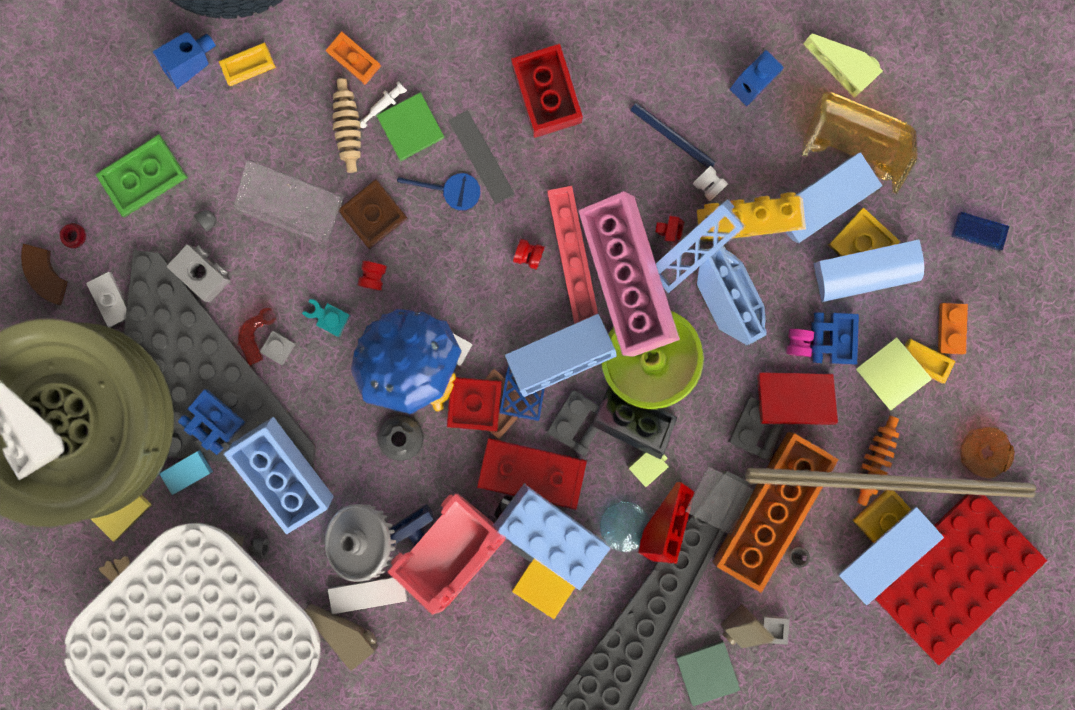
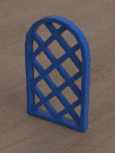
M508 366L505 373L506 377L499 414L539 421L545 388L541 390L540 397L536 392L533 393L538 401L530 405L518 389V385L511 379L514 375L513 373L509 374L510 366ZM509 380L513 387L506 391L507 383ZM516 390L520 398L513 402L508 394ZM506 397L510 404L503 409ZM523 400L527 408L520 412L515 404ZM539 404L538 413L536 414L532 408ZM513 407L516 413L506 412V410ZM530 410L534 417L522 414Z

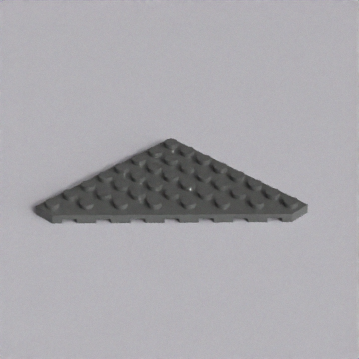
M133 250L124 334L135 340L151 355L167 382L174 412L173 437L168 456L187 458L200 450L208 461L230 463L224 455L230 445L268 419L274 417L310 466L314 468L316 445L307 437L288 410L286 411L276 395L262 381L248 360L241 355L223 329L212 319L211 314L189 290L190 288L166 267L168 265L166 258L157 252ZM204 389H208L246 422L229 442H225L221 437L218 438L217 442L223 447V450L218 455L210 449L207 451L202 447V442L194 435H188L184 431L185 428L178 422L183 415H186L191 420L194 418L195 415L188 408ZM203 422L201 423L200 428L209 435L213 430Z

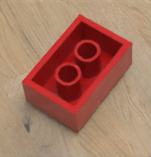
M560 44L511 59L513 73L534 138L582 123L583 115Z

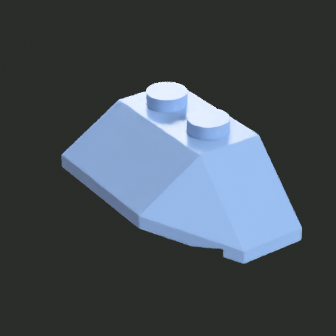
M722 246L699 266L697 286L719 330L745 345H749L767 335L765 329V307L743 262Z

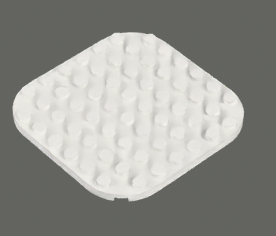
M201 523L180 525L160 535L79 614L72 623L65 640V644H67L65 664L68 673L77 687L100 710H282L309 682L317 668L320 657L319 635L308 614L227 533L214 526Z

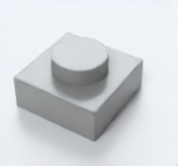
M272 331L260 353L280 365H284L296 343L276 331Z
M762 615V625L775 638L771 642L772 644L788 645L790 621L788 617Z

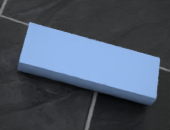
M861 152L851 156L796 194V196L803 198L806 229L785 232L793 241L800 243L882 187V184Z
M920 240L813 263L822 302L918 282L922 280L924 275V259Z
M599 314L505 355L523 397L617 356Z
M914 507L838 575L867 606L944 537L917 507Z

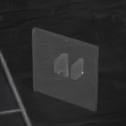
M708 466L686 512L731 535L754 489Z

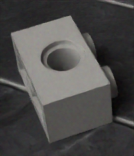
M187 244L166 267L203 301L211 303L231 281L225 276L228 272L217 262L213 265L207 259L209 254L198 245L195 248ZM203 265L205 267V274L203 277L198 278L196 271Z

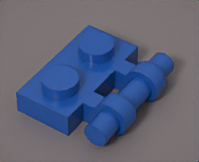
M814 313V323H811L814 339L813 345H810L813 353L812 363H823V353L830 354L829 364H857L859 314L831 313V323H824V313ZM824 331H830V346L823 345Z
M204 389L188 408L195 415L194 418L191 420L186 415H183L178 421L185 428L184 431L188 435H194L202 442V447L207 451L210 449L216 455L223 450V447L217 442L218 438L221 437L225 442H229L246 423L208 389ZM202 422L213 430L209 435L200 428Z

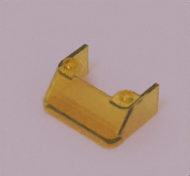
M824 92L821 96L803 140L802 156L807 157L810 150L814 152L825 151L828 146L850 155L861 152L865 160L873 164L876 175L880 179L892 180V192L895 194L898 193L918 160L916 130L911 125L831 92Z

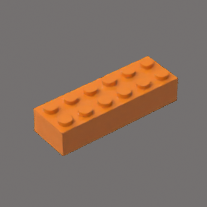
M787 432L766 469L832 472L839 459L797 434ZM757 483L714 557L713 564L762 593L823 487Z

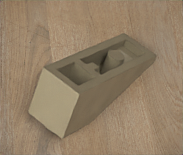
M310 604L304 610L313 621L317 631L350 671L377 649V638L370 630L366 631L362 626L313 604Z
M743 604L720 624L725 630L722 635L732 645L737 642L741 648L771 643L775 639Z

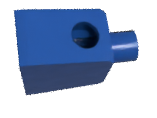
M185 32L157 48L153 53L163 72L178 89L209 64L205 53L216 45L207 33L195 40L189 32Z
M765 50L738 77L729 90L747 107L782 72L784 67ZM743 83L747 84L750 87L751 91H748L744 87Z

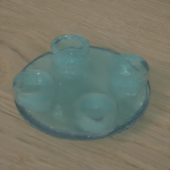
M627 501L615 503L606 509L601 518L600 532L602 538L614 550L620 552L634 551L640 546V540L642 539L644 528L649 522V518L646 512L635 503Z

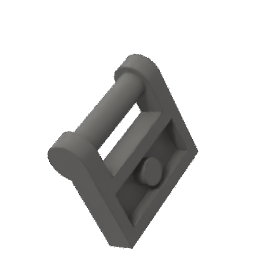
M572 390L547 433L581 455L586 456L589 451L587 448L599 430L591 426L593 421L579 443L572 439L589 411L592 410L597 413L600 406Z
M748 397L729 439V443L771 461L774 455L772 451L784 424H773L763 449L756 447L766 424H761L759 400Z

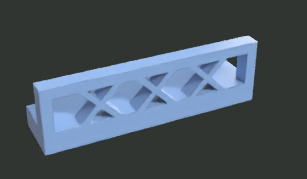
M728 199L656 263L663 288L668 293L745 227L731 211L734 206ZM724 216L735 226L730 233L718 232L719 221ZM714 226V232L708 231ZM703 235L714 236L712 249H700V238ZM718 237H724L721 241L718 242ZM695 243V248H689ZM684 252L695 253V263L692 266L681 265V256ZM699 253L705 254L699 259ZM677 259V265L671 264ZM666 268L677 269L676 280L671 285L661 275V272Z

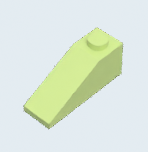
M812 33L803 43L854 98L883 72L879 62L874 57Z

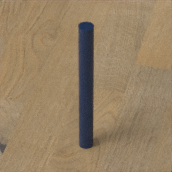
M635 103L630 110L632 113L706 168L714 166L716 162L639 104Z

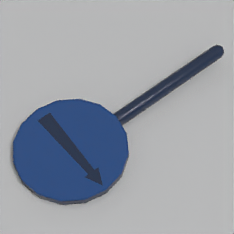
M458 173L451 176L446 181L445 186L397 178L399 183L444 191V198L447 204L456 210L473 208L480 198V186L477 180L466 173Z

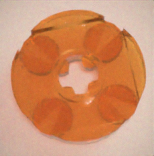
M981 427L972 429L965 436L961 444V463L974 475L984 478L997 477L996 475L1006 472L1011 467L1015 455L1014 447L1010 444L1006 433L997 428ZM989 445V450L993 454L984 459L982 449Z

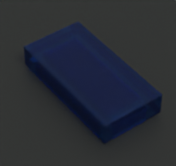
M960 212L958 213L951 237L1001 251L1004 248L1010 226Z

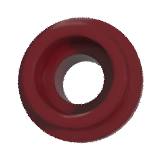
M67 224L60 231V240L68 248H79L86 241V231L78 224ZM76 232L77 238L72 241L71 234Z

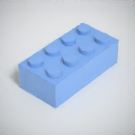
M274 417L234 441L224 453L286 535L327 510L334 497Z
M523 484L494 523L498 533L579 590L611 549L602 539L526 484Z

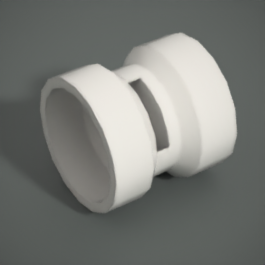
M710 166L695 180L693 185L697 189H702L705 192V197L711 201L728 183L723 178H719L714 168Z

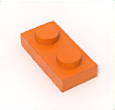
M342 31L325 50L327 54L364 85L381 67L379 62Z
M939 304L938 353L966 354L968 304Z

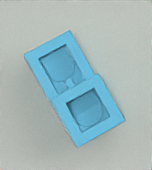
M199 450L161 472L160 476L170 493L174 495L213 471Z

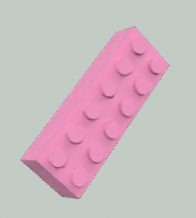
M623 191L578 210L622 355L636 356L680 340L635 197Z

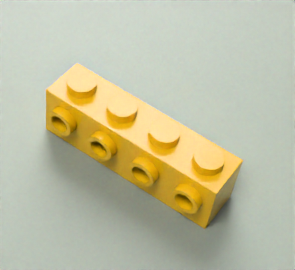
M795 192L780 194L779 199L770 200V196H761L754 198V202L744 203V200L730 201L734 206L731 211L745 225L731 239L806 229L803 198L796 196ZM719 203L705 204L704 209L697 210L698 225L719 207ZM726 216L719 221L718 232L730 233L735 228L734 224ZM714 226L708 231L714 232ZM703 235L700 240L703 242L714 241V236Z

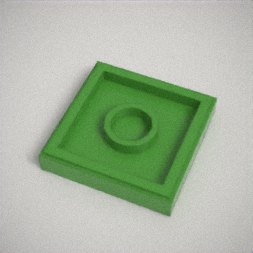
M421 92L376 115L400 161L444 139V135Z

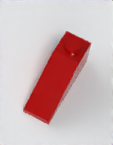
M676 482L645 526L638 553L651 561L677 564L694 496L693 490L681 482Z

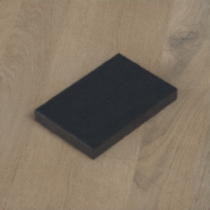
M609 386L591 426L661 459L678 417L660 408L645 409L633 406L621 399Z

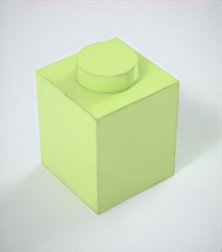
M642 452L627 467L647 487L668 468L665 463L668 458L663 455L661 459H658L646 452Z

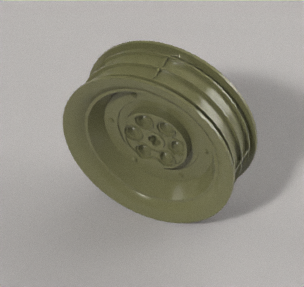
M40 319L16 324L0 332V382L38 416L39 409L41 410V419L52 428L54 433L60 436L64 448L56 459L19 480L2 450L7 445L0 434V516L28 526L57 527L76 523L84 519L109 515L121 510L139 498L151 486L164 466L170 450L174 429V412L170 391L164 375L151 355L140 344L124 333L99 324ZM58 392L60 393V400H59V401H58V399H57V393H58ZM81 400L84 402V407L82 410L80 408ZM85 426L88 427V434H87V435L85 434V431H84ZM67 443H68L69 446H70V447H69V452H67V450H66V444H67Z

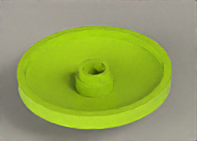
M671 311L680 340L639 355H622L614 327L608 334L617 356L602 363L604 376L612 390L621 399L633 406L645 409H659L671 406L685 398L699 381L704 364L702 343L694 327L685 318Z

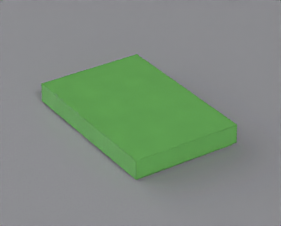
M159 134L95 174L122 217L128 216L188 178Z

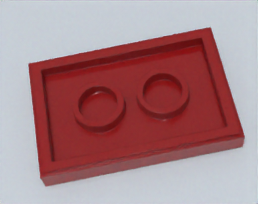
M759 373L757 375L761 424L836 425L838 423L833 374Z

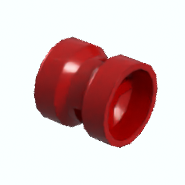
M521 238L513 262L517 264L525 263L528 264L529 268L537 270L545 246L539 244L531 245L528 240Z
M362 261L361 269L363 276L359 277L357 286L382 291L383 282L380 279L386 273L387 266Z

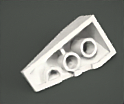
M0 382V434L7 445L2 450L20 480L56 459L64 450L63 442L60 436L54 433L44 420Z

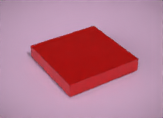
M455 377L453 381L454 386L449 395L447 427L498 431L502 381Z

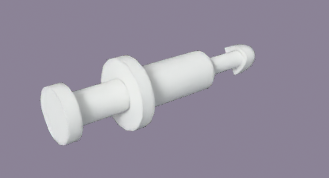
M399 81L390 93L385 90L383 92L384 96L370 108V113L360 120L361 128H365L367 126L366 122L371 117L380 114L391 103L395 105L396 101L394 98L400 93L407 91Z

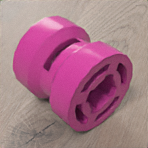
M789 329L788 337L790 338V344L786 348V354L811 357L812 349L810 342L814 339V332L802 329Z

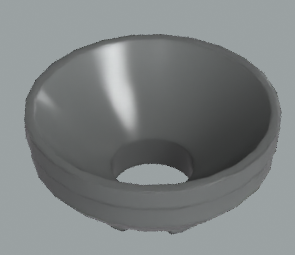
M397 415L386 420L378 434V443L382 452L387 457L397 461H405L416 456L422 448L424 434L419 423L413 418L404 415ZM396 431H401L406 435L407 440L403 446H396L392 442V435Z

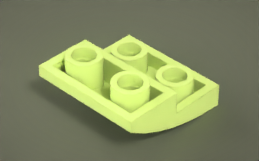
M895 338L856 368L890 410L932 380L898 338Z

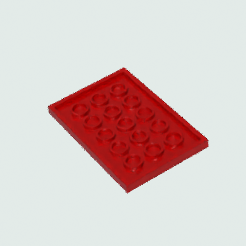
M966 494L934 525L944 538L874 599L938 666L1047 562V559L985 495Z

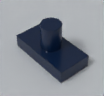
M425 504L390 528V530H394V533L390 534V539L396 540V543L392 544V546L406 537L410 539L414 546L425 535L421 528L434 520L433 512L428 504Z

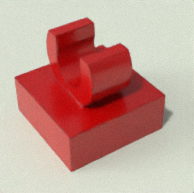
M669 216L668 224L657 222L655 233L665 236L664 241L669 245L676 246L681 242L685 222L680 217Z

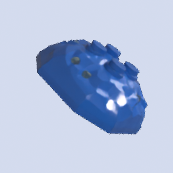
M396 309L391 313L382 314L379 320L366 326L354 350L351 373L366 403L412 414L444 396L462 350L447 321L436 319L425 312Z

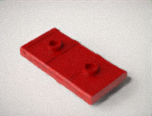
M488 438L477 488L515 496L523 484H526L553 505L576 510L587 460Z

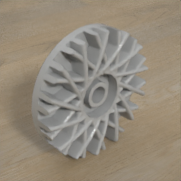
M352 504L343 507L332 517L326 530L325 551L328 561L339 576L349 581L360 582L372 580V578L380 576V573L385 572L383 568L390 565L388 560L394 558L389 556L390 551L395 550L392 544L396 543V540L390 539V534L394 533V530H390L393 524L386 523L384 519L388 517L383 515L384 512L376 511V507L370 504Z

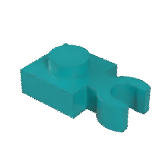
M309 299L308 302L315 306V311L311 314L303 311L302 314L307 318H318L316 326L340 337L351 315L328 303L322 309L318 301Z

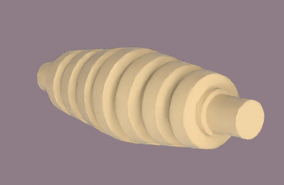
M337 79L338 91L333 93V100L338 102L333 103V110L338 112L333 113V120L337 121L333 123V130L338 131L334 134L335 139L342 141L337 143L338 150L345 151L339 153L340 159L346 162L347 173L357 172L356 161L361 157V152L355 151L361 148V142L356 141L361 138V132L358 131L361 128V124L357 120L359 118L358 112L354 111L357 108L356 103L350 101L354 99V94L347 88V79Z

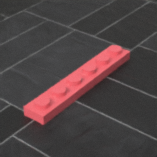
M568 186L548 190L547 194L573 321L576 324L598 314L573 188Z

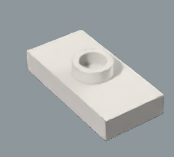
M107 272L86 283L108 327L112 328L126 320L127 303L111 272Z

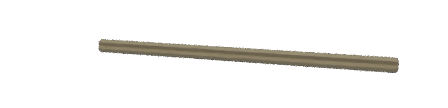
M747 468L745 475L746 481L749 483L1029 498L1036 495V486L1034 484L1019 482Z

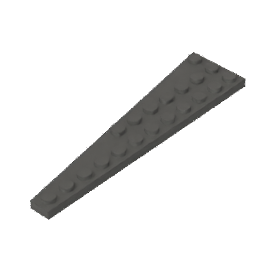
M726 470L723 472L687 521L677 564L656 563L549 710H635L749 484L748 481Z

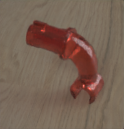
M263 308L258 315L247 319L239 329L237 346H241L250 366L264 360L254 340L256 339L254 332L264 324L272 325L275 323L277 318L270 321L265 320V314L273 310L271 308Z

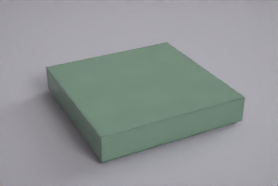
M723 640L675 656L692 706L740 691Z

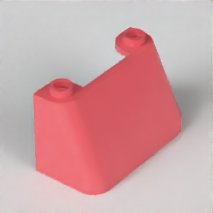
M451 494L442 502L441 506L443 509L440 518L410 552L404 555L399 553L391 561L392 567L388 571L432 615L442 612L450 605L506 540L504 536L497 532L494 522L459 494L454 496Z

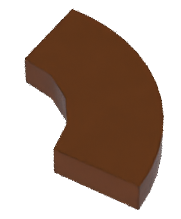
M23 243L21 263L28 283L45 300L62 305L68 281L60 278L53 270L50 261L51 251Z

